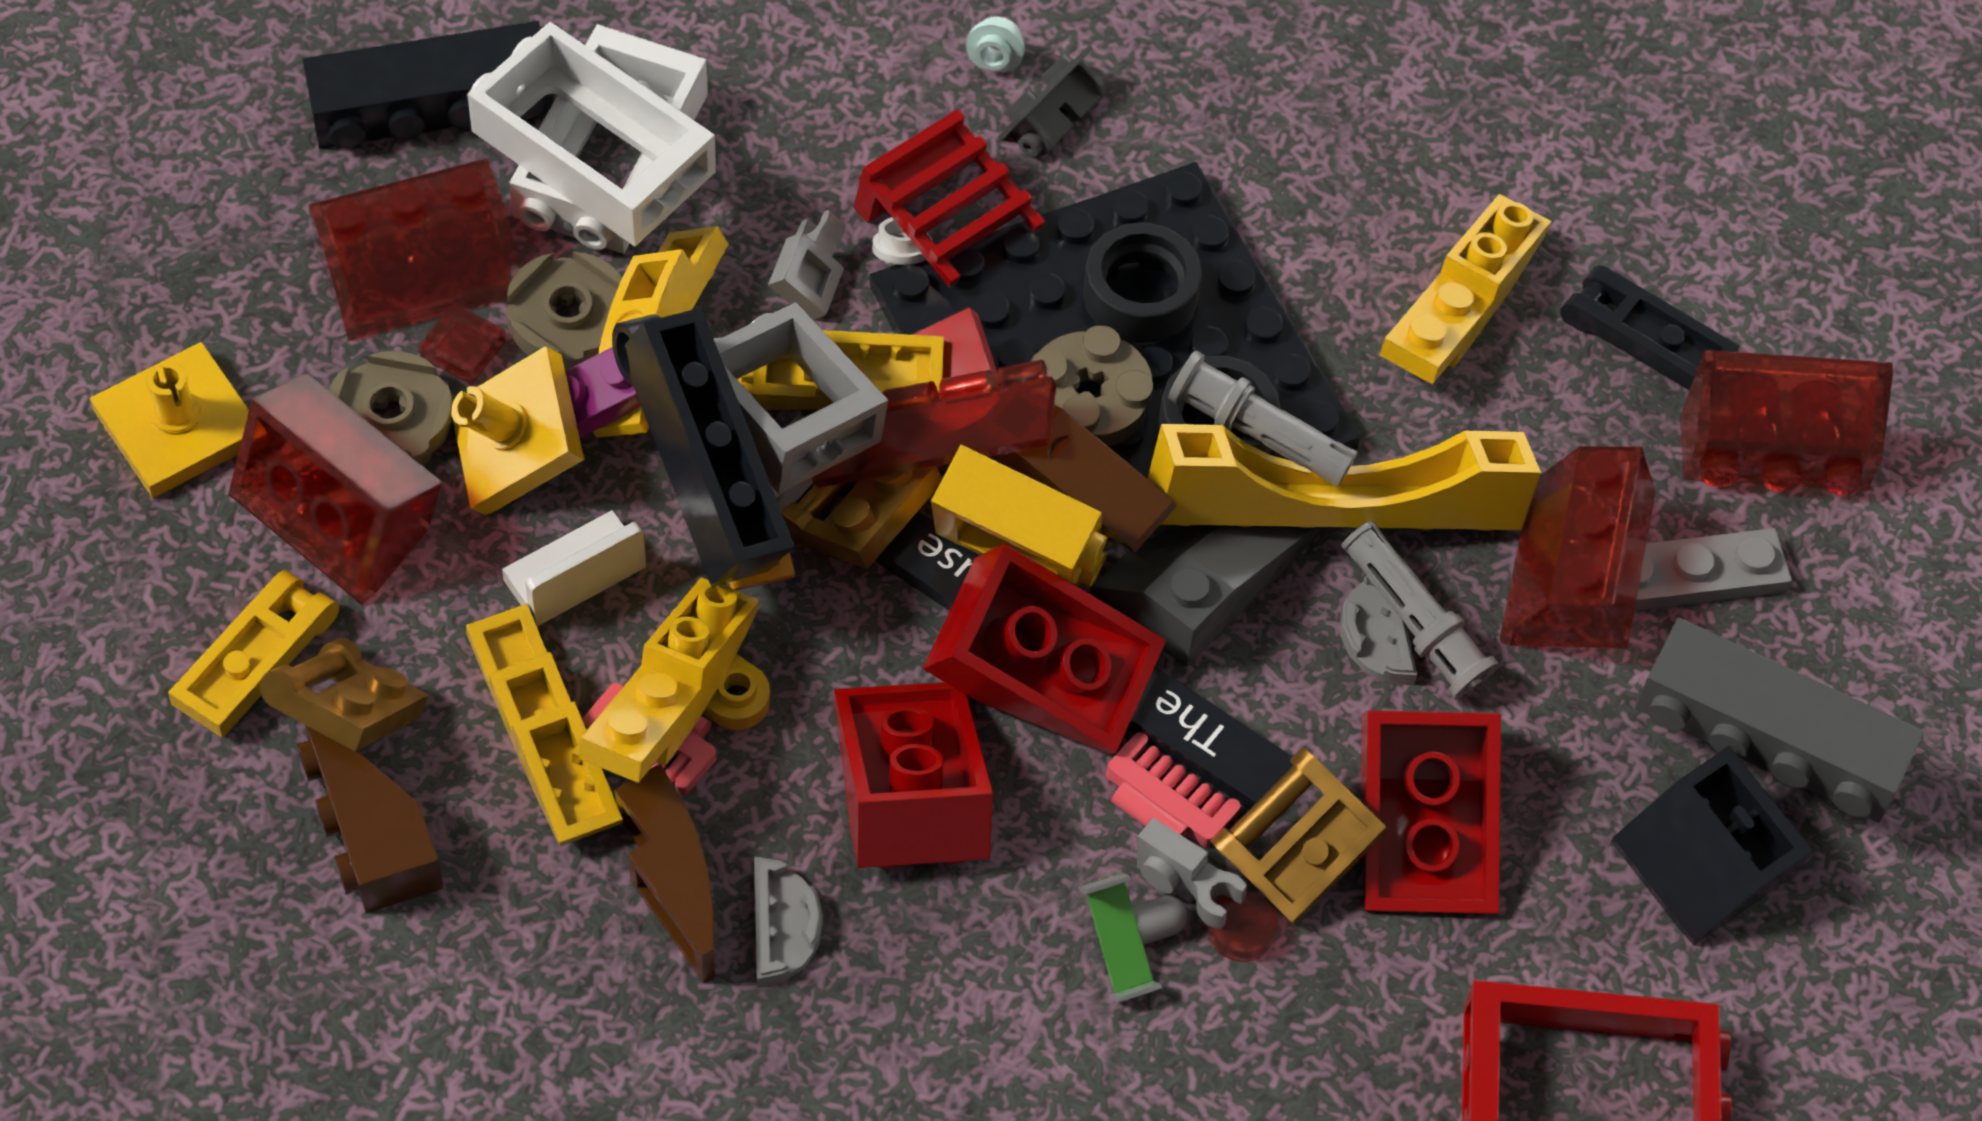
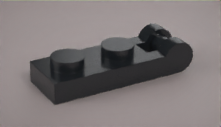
M1605 266L1594 267L1582 282L1583 291L1572 294L1560 309L1561 317L1565 323L1580 332L1591 331L1703 399L1707 397L1734 362L1740 345ZM1612 303L1617 306V309L1613 311L1604 305Z

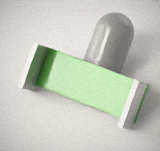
M1123 873L1079 887L1080 892L1085 893L1115 993L1109 996L1111 1000L1117 1003L1162 988L1160 983L1153 981L1143 945L1178 934L1183 930L1188 919L1185 905L1179 899L1172 896H1163L1132 906L1125 883L1130 881L1131 878L1130 875Z

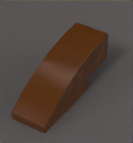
M658 764L651 768L639 783L631 780L615 789L616 804L623 819L621 825L638 847L628 853L630 882L698 977L705 983L715 977V927L709 872L698 833L685 804L661 764Z

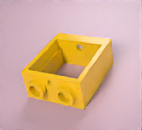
M960 445L931 500L937 535L979 555L1007 544L1077 587H1080L1081 583L1088 587L1093 585L1107 556V553L1103 551L1107 536L1101 534L1102 512L963 445Z

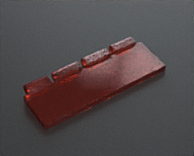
M1037 360L999 368L997 381L991 370L943 378L940 381L939 392L933 381L886 389L883 391V395L888 399L881 442L813 476L812 482L817 488L951 464L960 445L986 457L1050 446L1057 383L1052 376L1049 377L1048 368L1044 360Z

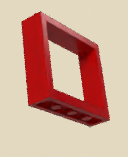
M1473 980L1463 1011L1461 1121H1499L1500 1023L1692 1041L1693 1121H1731V1095L1729 1093H1721V1071H1726L1729 1064L1731 1039L1728 1030L1720 1029L1719 1004Z

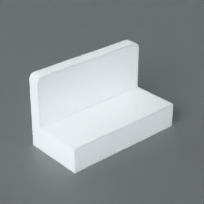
M613 510L503 568V580L520 605L528 604L535 624L539 626L646 568L644 531L637 522L624 526Z

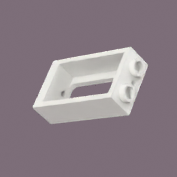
M552 22L545 25L533 37L523 39L507 60L492 73H485L479 77L472 86L471 91L467 94L473 133L633 246L638 245L716 172L715 135ZM557 94L649 157L653 162L626 187L621 189L520 117L545 95Z
M596 25L585 46L695 120L708 95L706 59L611 28ZM557 95L538 131L578 158L597 121ZM641 153L624 187L650 165L653 160ZM520 165L518 166L509 182L514 218L520 219L525 225L537 231L551 229L575 237L580 243L591 249L601 250L608 248L623 254L625 253L630 244L628 241Z

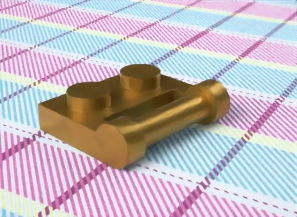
M876 444L829 468L797 504L789 503L783 509L782 515L793 541L868 569L939 487L942 477L936 464ZM861 469L868 471L824 521L818 519Z
M339 638L327 643L321 648L318 656L295 667L284 665L267 672L260 683L261 695L271 707L355 752L418 719L424 710L428 694L408 684L407 678L398 671L385 667H376L362 660L361 651L358 646L346 638ZM328 679L338 683L318 694L310 690V688Z
M1304 746L1289 760L1294 766L1229 831L1223 827L1210 840L1294 925L1389 831ZM1312 784L1317 787L1324 796L1258 861L1248 849Z

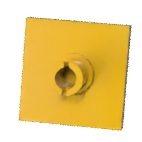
M202 342L90 398L93 411L152 499L265 441L261 426Z
M547 346L478 387H467V393L460 391L452 402L451 415L454 422L470 508L483 515L495 512L584 460L562 354Z

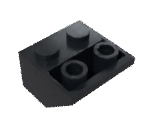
M1730 746L1676 781L1611 839L1615 848L1693 946L1795 876L1813 853L1811 847Z

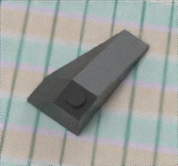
M1177 525L1146 540L1135 553L1128 550L1090 587L1089 592L1100 601L1166 639L1163 650L1185 667H1188L1326 527Z

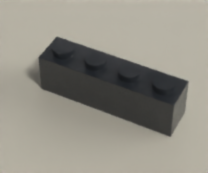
M539 21L302 58L319 149L330 147L352 148L362 142L391 137L408 139L416 137L422 132L452 127L458 129L471 128L467 94L471 91L472 86L483 74L492 73L507 60L523 39L533 37L541 30ZM547 94L542 97L520 118L530 119L540 113L549 112L554 103L553 94Z

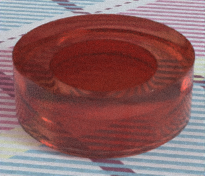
M1246 891V899L1242 904L1235 902L1229 896H1222L1215 904L1222 906L1227 911L1226 924L1222 929L1213 928L1208 925V937L1212 946L1219 954L1233 961L1247 962L1260 958L1271 947L1277 927V919L1272 906L1263 897Z

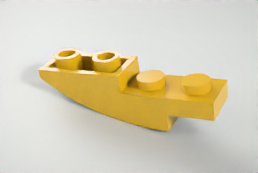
M1499 194L1446 255L1440 274L1385 337L1379 356L1433 385L1447 366L1454 368L1475 341L1527 266L1546 235L1551 221L1531 211L1525 205L1514 202Z
M718 226L670 232L657 253L633 256L611 304L598 354L612 347L613 329L619 322L651 314H657L662 318L693 310L729 245ZM639 406L630 413L593 431L596 438L646 433L649 425L642 407Z
M701 577L644 644L642 662L639 669L582 735L578 759L638 783L655 762L666 766L699 720L729 669L758 611L759 599L738 592L725 584L711 588L709 580Z

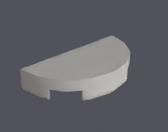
M1366 575L1363 582L1350 592L1348 598L1343 603L1340 614V637L1347 653L1367 674L1392 684L1415 685L1417 671L1406 623L1392 609Z
M754 857L758 988L782 983L807 966L819 948L823 928V913L817 891L813 886L810 887L801 876L788 870L787 864L780 860Z

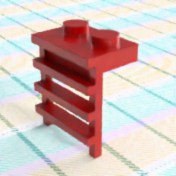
M956 109L864 166L859 176L860 182L853 205L856 212L867 223L888 212L949 287L957 283L961 276L948 261L952 257L1018 215L1034 233L1045 224V220L1031 205L1032 196L1026 189L1020 191L1008 177L1010 170L1003 162L997 164L986 150L988 143L981 135L976 138L964 124L966 117L959 109ZM973 162H976L984 172L983 175L914 218L904 207V205ZM996 188L1006 199L1005 202L937 245L926 234Z

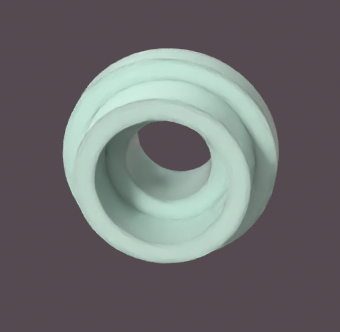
M990 17L971 29L966 41V50L971 61L979 68L1007 73L1014 70L1020 64L1025 52V44L1021 31L1016 24L1003 17ZM989 46L996 47V48H998L999 50H995V49H993V48H991V47H989Z

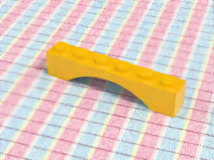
M1161 424L1147 479L1169 496L1177 505L1161 523L1163 525L1359 528L1367 522L1374 521L1378 526L1377 528H1418L1422 530L1477 529L1490 531L1522 530L1541 471L1524 432L1463 431L1436 446L1403 458L1369 465L1351 466L1340 485L1336 488L1314 472L1293 461L1269 455L1243 442L1223 425Z

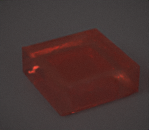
M453 303L418 346L419 355L437 368L472 385L505 344V329Z

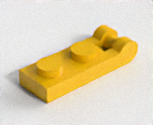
M288 570L280 571L170 689L168 695L172 706L221 738H224L261 697L260 683L264 674L279 666H289L316 635L323 634L335 621L339 612V603L321 592L313 595L304 589L302 579ZM290 610L296 615L288 622L278 616L280 612L285 613Z

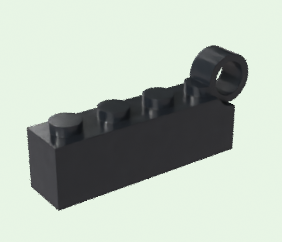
M702 308L662 318L657 314H651L617 323L612 333V347L616 364L623 378L634 386L711 588L770 571L795 545Z

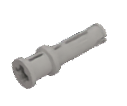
M1197 350L1191 354L1169 392V401L1174 404L1184 401L1215 419L1214 425H1223L1230 431L1235 428L1260 441L1263 445L1296 464L1314 472L1336 488L1340 485L1358 454L1356 450L1331 439L1316 428L1254 393L1255 387L1251 385L1250 380L1244 377L1239 380L1231 378L1205 363V355Z
M1370 521V523L1363 524L1344 540L1341 547L1359 565L1392 609L1406 623L1409 630L1415 636L1413 640L1414 650L1421 658L1428 656L1451 684L1448 692L1455 700L1460 699L1488 679L1499 667V662L1494 656L1485 657L1464 631L1463 627L1466 622L1459 613L1455 614L1453 611L1446 612L1437 603L1425 585L1390 545L1386 537L1377 528L1378 526L1375 522Z

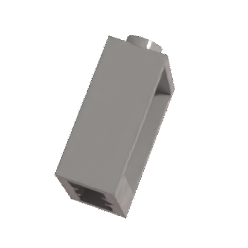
M796 302L774 313H765L757 317L751 324L723 338H713L770 484L778 494L881 442L888 399ZM788 354L829 397L833 404L782 429L737 379Z

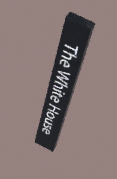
M918 511L878 556L875 562L950 611L974 558L980 555L937 535L934 520ZM1156 666L1127 727L1134 734L1138 732L1145 733L1148 737L1147 743L1158 747L1162 753L1169 755L1174 761L1183 765L1186 769L1231 799L1238 800L1240 805L1248 810L1294 766L1289 761L1293 756Z

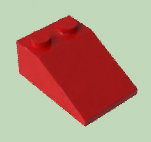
M1003 544L974 558L923 666V670L978 702L1106 753L1113 754L1119 748L1166 639L1007 544Z
M945 682L834 689V704L849 830L857 868L878 867L891 869L900 865L939 862L959 864L968 860L990 859L993 792L967 695Z
M1367 710L1361 713V802L1389 829L1363 856L1365 911L1499 913L1501 713Z

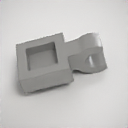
M829 210L823 213L818 226L807 218L801 222L796 235L786 238L768 284L789 304L796 302L812 320L827 314L844 267L832 256L845 232V224Z
M1152 818L1137 836V868L1140 869L1143 878L1153 888L1162 893L1171 894L1173 892L1190 904L1196 899L1197 913L1207 925L1222 929L1226 924L1227 911L1212 901L1214 897L1226 895L1239 904L1245 901L1247 885L1239 876L1231 872L1222 871L1208 863L1207 851L1157 819Z

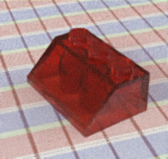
M487 158L308 204L316 246L348 341L507 299L510 282L521 269L505 205Z
M1704 350L1680 415L1683 480H1699L1713 487H1724L1733 483L1760 484L1775 491H1786L1795 487L1827 489V491L1836 495H1848L1857 491L1868 492L1883 458L1893 380L1892 362Z
M305 374L252 398L228 495L362 605L378 592L429 530L443 482L309 374Z
M1579 446L1540 475L1520 533L1500 633L1501 644L1510 646L1628 649L1656 493L1642 447Z

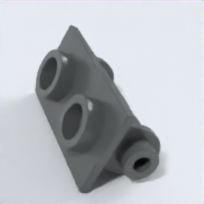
M1089 44L1074 60L1064 53L1040 77L1048 86L1038 96L1028 88L1006 110L1005 114L1012 122L997 138L1003 140L1013 131L1020 138L1019 146L1026 155L1030 157H1036L1039 153L1046 155L1053 145L1073 126L1059 108L1062 107L1077 122L1097 101L1106 95V86L1109 82L1106 74L1097 67L1090 68L1083 61L1094 48Z

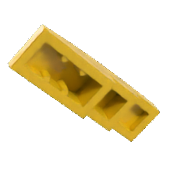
M823 330L888 399L887 405L941 400L944 336ZM788 354L737 379L765 410H817L833 404L829 397Z
M528 604L467 624L466 634L534 794L559 846L622 824V816L602 768L578 759L580 739L587 730L575 701L571 702L551 652L547 653Z

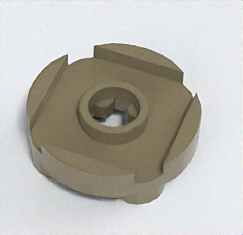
M573 252V258H559L553 260V253L539 256L525 264L510 282L506 311L508 331L515 343L529 356L545 346L562 354L566 371L598 354L609 310L622 277L609 263L588 253ZM574 301L580 303L579 315L574 317L557 315V309L554 306L558 302L565 306L571 305Z
M1093 326L1086 332L1069 333L1051 341L1032 358L1029 375V389L1065 410L1108 447L1121 443L1135 434L1144 422L1146 411L1151 404L1153 382L1148 363L1137 349L1128 342L1121 340L1119 334L1108 326ZM1093 381L1101 385L1102 396L1094 398L1088 391L1078 394L1075 390L1079 388L1080 382Z
M382 351L367 356V364L360 365L351 372L350 367L347 366L338 373L328 389L325 412L335 447L343 456L349 457L364 466L377 469L418 468L428 463L433 456V452L446 441L453 425L451 415L452 395L448 384H445L437 375L436 368L428 360L407 352ZM389 401L399 402L402 414L397 417L381 418L380 414L374 412L375 409H386Z

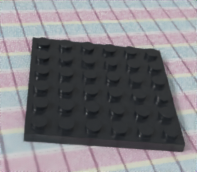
M1197 162L1041 215L1045 220V224L1035 233L1025 221L993 231L948 260L961 275L959 281L950 287L927 259L916 264H897L870 274L869 286L894 334L912 335L971 307L979 315L1005 397L1007 398L1020 383L1029 388L1031 360L1043 347L1063 335L1080 331L1086 332L1089 328L1097 326L1086 311L1083 297L1085 265L1090 248L1104 233L1123 224L1147 222L1168 227L1186 238L1199 256L1202 279L1194 317L1182 331L1165 340L1148 343L1126 341L1140 352L1151 370L1153 382L1151 404L1146 411V417L1140 429L1128 439L1109 446V448L1144 477L1148 478L1159 435L1158 419L1168 379L1186 363L1195 350L1205 356H1230L1251 363L1270 379L1278 392L1281 410L1288 412L1331 439L1351 449L1356 450L1358 448L1360 440L1358 432ZM1143 262L1123 264L1111 270L1106 277V283L1114 293L1126 300L1142 304L1161 302L1175 295L1178 289V283L1170 273L1159 266ZM1093 381L1080 382L1079 388L1075 390L1078 394L1088 391L1094 398L1102 396L1101 385ZM1189 404L1184 406L1182 416L1186 424L1214 425L1215 419ZM1235 428L1231 430L1238 438L1247 435ZM982 435L960 444L999 462ZM960 445L955 447L956 451L959 449ZM1271 450L1270 455L1289 460L1288 458L1282 456L1274 450Z

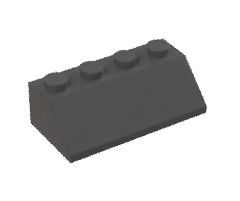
M1679 617L1647 677L1635 709L1649 715L1655 723L1666 729L1682 730L1709 743L1718 753L1730 746L1740 759L1771 772L1781 783L1794 788H1805L1833 801L1837 808L1849 815L1867 817L1877 823H1880L1894 798L1924 733L1922 729Z

